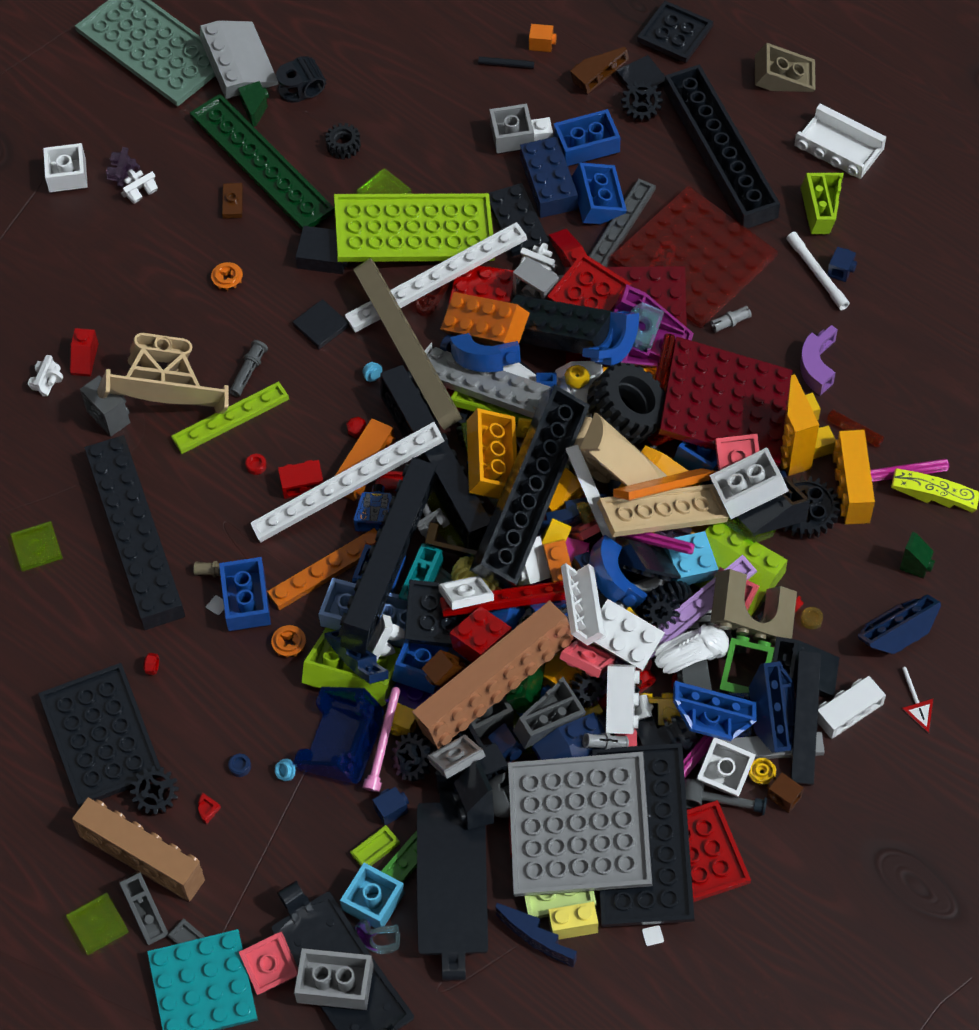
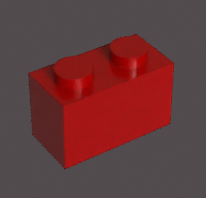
M308 460L304 463L287 464L283 467H278L284 499L298 497L323 483L319 460Z

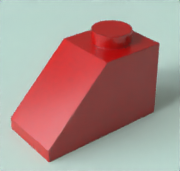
M75 328L71 342V375L91 377L99 344L95 330Z

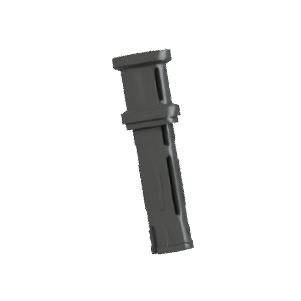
M259 340L251 342V349L244 355L243 366L229 389V393L232 396H241L253 370L261 364L260 359L268 351L267 345Z

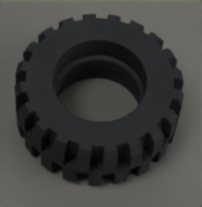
M617 363L606 369L589 387L587 404L590 407L588 411L592 414V418L594 413H598L631 444H639L647 440L659 429L665 391L660 388L659 381L655 380L650 372H645L644 368L640 366L635 367V364ZM620 396L624 397L632 405L635 412L625 405Z

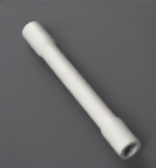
M796 232L790 233L786 238L787 241L827 290L840 310L846 309L850 302L825 273Z

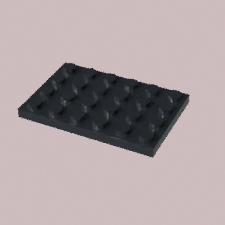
M122 663L38 693L79 808L88 797L94 801L96 799L102 800L133 788L134 786L131 785V782L138 781L136 774L144 775V768L148 772H151L152 766H155L156 771H159L161 768Z

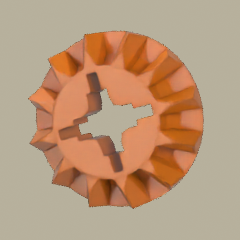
M231 262L217 265L211 273L213 284L218 286L219 289L225 288L227 291L231 287L236 288V285L241 283L243 277L241 268ZM224 276H231V278L224 280Z
M286 625L274 632L271 643L273 650L279 656L283 655L288 658L292 655L297 656L300 651H303L306 637L300 628ZM292 639L294 645L288 644L285 646L284 640L289 641Z

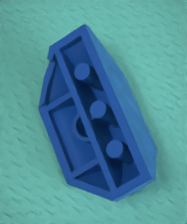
M678 681L673 683V703L689 731L731 742L757 721L756 702Z

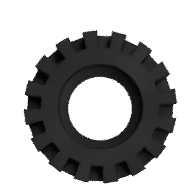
M338 123V127L333 125V130L329 128L328 133H326V146L331 156L335 155L337 159L339 156H341V159H345V156H347L349 159L351 154L355 156L356 151L359 152L361 142L357 128L354 129L352 124L349 127L348 123H345L344 126H342V123ZM339 139H349V140H350L349 142L344 143V144H340V143H337V142H336V141H338Z

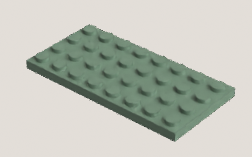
M108 0L75 25V29L79 34L176 106L182 104L216 76L200 36L151 0Z

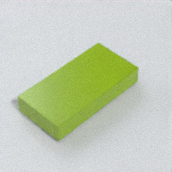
M385 825L353 849L350 854L360 866L363 863L372 866L400 845V841Z

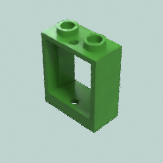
M737 635L736 639L731 638L720 690L750 697L749 687L727 682L735 646L738 645L768 652L765 663H771L775 649L770 647L771 643L758 640V644L749 642L750 638Z

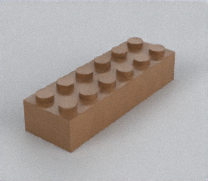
M88 797L72 818L81 838L136 871H140L141 874L188 902L191 901L205 881L200 861L195 856L183 854L181 849L175 844H166L158 834L154 832L149 834L144 831V828L139 823L127 821L122 813L117 810L112 812L98 799L94 801Z

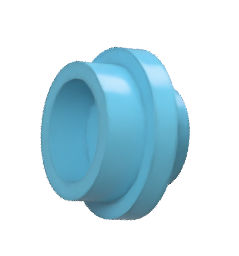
M370 362L363 368L364 378L368 382L376 381L379 379L380 373H382V367L378 363Z
M290 759L280 760L275 766L276 776L283 781H290L294 778L296 772L294 763Z

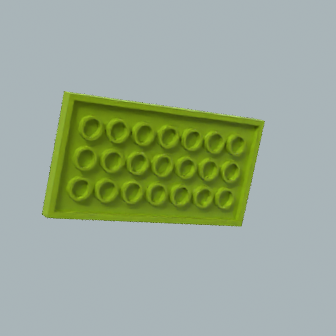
M489 193L334 194L338 262H365L369 258L373 262L445 261L493 235Z

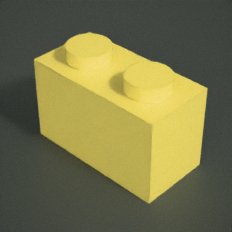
M594 902L548 909L550 930L552 933L559 935V940L598 933V919Z

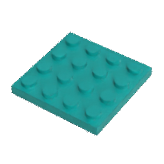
M238 929L147 951L163 1030H221L258 1020L249 975L239 954L243 947Z

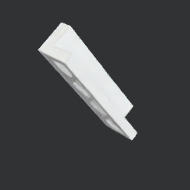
M565 563L561 566L571 635L588 646L605 636L594 567L587 564L576 571Z

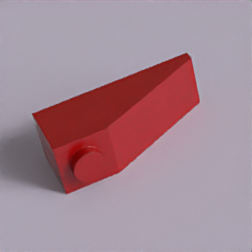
M567 229L548 235L564 267H571L582 252L586 254L583 246Z

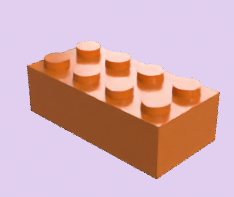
M453 292L440 329L453 336L470 333L474 342L491 346L514 341L519 343L530 313L518 304Z

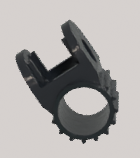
M301 56L285 63L276 72V78L280 84L279 95L284 101L290 103L300 102L317 96L327 84L317 63L309 56ZM297 87L298 90L296 93H291L288 91L290 88Z

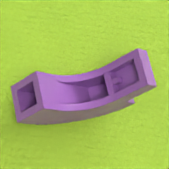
M832 325L826 330L823 329L818 336L811 333L805 340L800 361L802 377L806 384L820 396L834 384L836 372L826 366L820 358V355L836 341L838 329Z

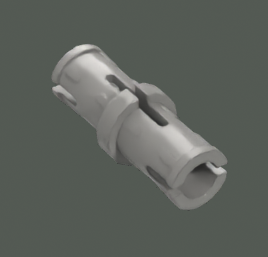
M748 306L733 312L728 311L724 316L711 320V328L716 333L729 326L734 327L738 322L751 318V311L748 309Z
M586 733L582 741L585 748H605L606 750L629 746L627 736H611L609 733H603L602 735Z

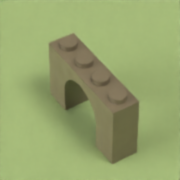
M732 569L716 572L710 623L719 625L720 629L735 630L736 634L751 635L754 640L769 641L773 646H775L776 636L792 639L797 591L782 586L767 589L764 613L758 622L749 615L745 606L747 574Z

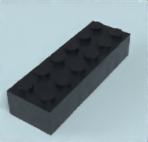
M516 295L511 303L518 304L530 313L519 343L583 354V348L601 345L608 335L610 312L613 311Z

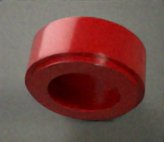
M252 454L245 461L246 469L250 474L259 475L266 470V459L261 454Z

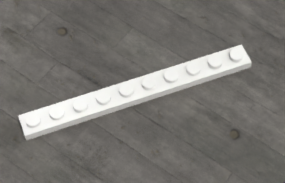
M516 222L390 291L399 307L402 308L526 241L527 236ZM371 301L345 314L346 320L355 333L381 319Z
M435 422L430 423L252 521L251 525L258 540L263 542L412 460V457L415 458L444 442V439Z

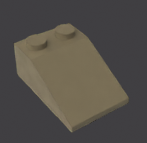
M766 43L755 54V85L770 91L814 92L815 59Z

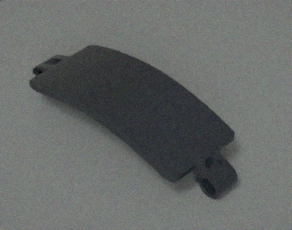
M440 788V803H419L417 806L418 950L420 955H442L443 981L466 980L465 954L488 952L486 825L468 830L465 821H460L458 806L453 805L451 793H454V788Z
M297 881L292 882L277 892L289 916L274 924L272 931L274 934L283 933L298 968L302 948L371 955L330 892H326L310 902L308 897L302 892ZM373 957L374 966L367 1010L319 1005L335 1030H399L414 1020L413 1013Z

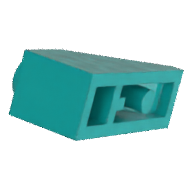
M421 544L398 596L399 599L407 601L410 579L435 582L444 562L442 549Z

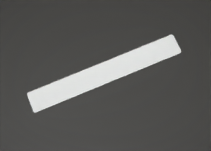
M574 445L566 448V452L602 535H607L615 541L616 537H612L597 503L601 497L579 446Z

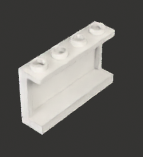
M822 104L818 105L814 118L802 132H797L795 138V146L799 149L805 150L859 179L864 176L884 150L886 136Z

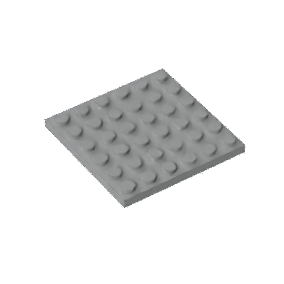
M643 752L508 763L514 896L652 886Z

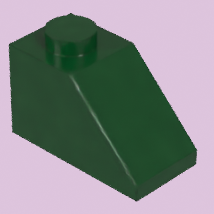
M260 81L238 88L240 101L253 127L257 126L268 107L267 98H269L266 87H262Z
M913 531L905 547L900 570L924 579L927 571L931 572L935 564V560H932L934 551Z

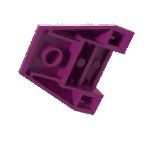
M625 285L612 311L639 313V326L630 352L619 363L670 368L676 336L692 341L694 333L648 294L630 285Z

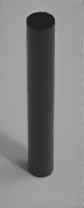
M479 56L478 64L534 69L535 61Z

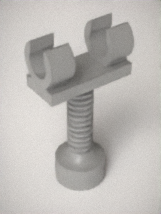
M426 503L423 511L425 517L419 520L417 527L421 535L426 539L430 522H439L443 528L448 526L450 522L440 508L432 512L428 503Z

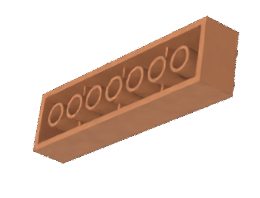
M550 600L412 711L422 733L437 749L450 743L452 738L460 731L466 730L471 722L483 716L487 709L500 702L512 689H516L524 679L533 675L541 665L550 661L562 648L570 645L574 637L571 635L567 616Z

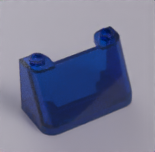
M321 687L316 698V705L323 714L311 749L302 748L298 750L293 765L304 772L356 784L360 782L379 731L383 719L382 706L365 688Z

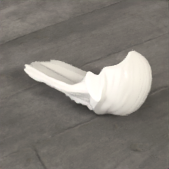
M704 623L696 630L683 633L670 641L662 643L655 650L656 653L654 655L656 659L654 662L658 668H663V673L672 674L702 660L724 657L729 650V638L719 626H707Z

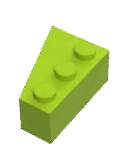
M806 173L801 185V192L811 234H830L836 221L844 173Z

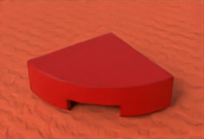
M202 793L198 802V811L203 822L208 824L220 810L221 806Z

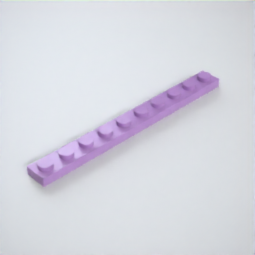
M744 555L740 556L725 569H732L747 574L746 581L757 573V570ZM716 577L680 605V608L675 610L681 613L680 617H674L677 621L675 625L669 622V629H665L664 624L661 623L660 630L665 632L657 648L662 643L683 634L712 610ZM618 658L615 661V664L621 665L622 663H624L625 665H628L627 663L623 662ZM607 671L600 676L603 679L600 685L605 686L604 690H600V693L603 695L607 693V686L604 685V681L607 679Z

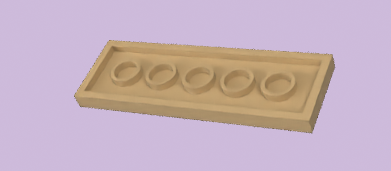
M713 484L677 488L632 500L615 498L613 496L599 498L597 503L612 537L724 523L729 519V515Z

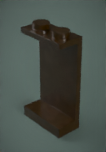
M430 522L425 541L426 545L440 548L443 552L460 556H473L475 558L476 550L437 542L439 526L436 523Z

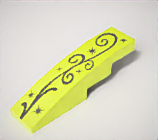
M897 468L894 470L891 485L893 489L927 504L932 500L948 508L955 505L971 513L977 510L979 492L919 472Z

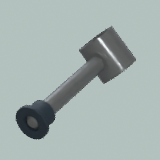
M685 779L686 804L689 809L701 806L702 800L709 802L718 800L721 804L750 808L754 812H760L762 815L765 814L766 797L764 799L755 798V800L704 792L705 785L703 782L696 779Z

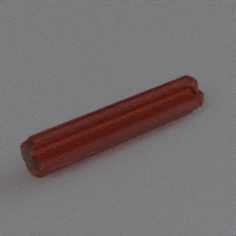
M668 333L663 338L654 378L659 381L661 389L665 388L675 343V336Z
M831 410L828 414L827 420L847 431L865 430L867 442L876 447L882 445L884 436L835 410Z

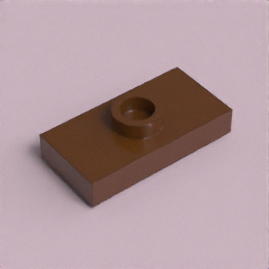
M223 184V218H242L243 184Z

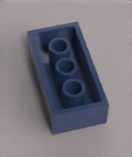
M558 137L520 144V160L540 218L578 210V194Z

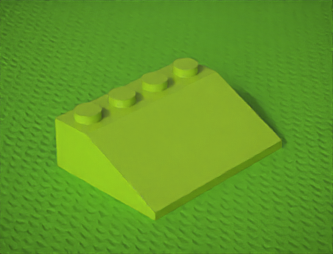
M725 523L710 524L705 532L718 569L720 567L726 569L740 556L744 555L757 570V573L748 579L760 586L748 610L749 615L753 617L766 599V590L774 588L786 573L788 560ZM710 581L700 582L694 585H696L699 588H703Z
M325 628L304 661L302 683L354 699L367 701L374 705L384 706L396 683L392 681L401 648L394 647L396 651L394 654L379 657L377 661L378 665L388 670L389 679L369 684L353 672L336 654L324 633L335 630Z

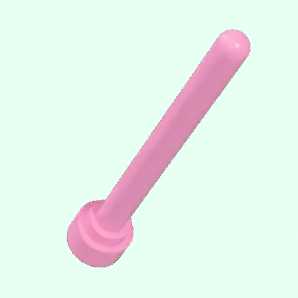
M393 687L391 690L371 774L367 776V779H364L362 788L369 791L380 792L382 783L380 782L379 774L400 695L398 687Z

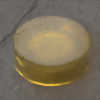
M816 607L806 608L801 616L803 626L808 629L819 628L823 622L821 610Z

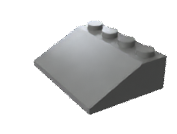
M215 21L200 25V40L225 99L239 96V87L260 81L263 88L279 84L252 21Z

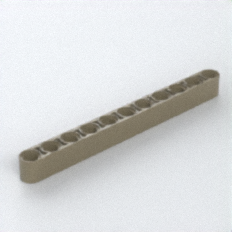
M369 258L354 268V272L441 427L446 430L461 420L462 417L373 260Z

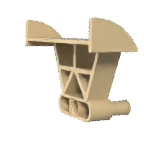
M139 333L135 336L130 346L131 354L128 357V363L131 365V368L127 375L110 374V369H106L97 389L98 396L103 399L107 398L110 393L153 402L214 407L218 414L225 413L229 406L228 385H224L223 389L199 385L188 362V357L192 351L190 341L184 338ZM156 361L168 363L167 367L163 370Z
M594 413L593 418L585 417L574 445L579 446L590 474L595 480L602 483L616 480L628 486L667 476L598 413Z

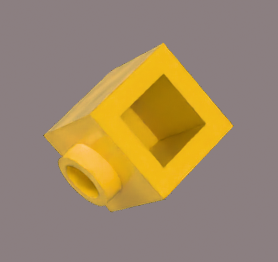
M397 703L390 731L391 734L399 736L414 733L417 727L416 719L412 712L414 709Z

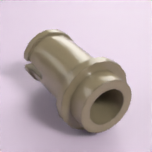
M213 561V563L195 562L194 575H212L213 578L220 576L219 563L217 561Z

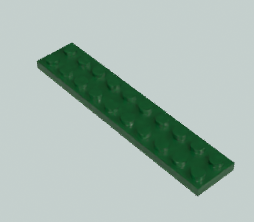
M218 94L190 112V117L301 230H303V226L314 227L334 214V207L221 94Z

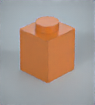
M531 24L529 50L551 52L552 45H556L557 34L553 33V26Z

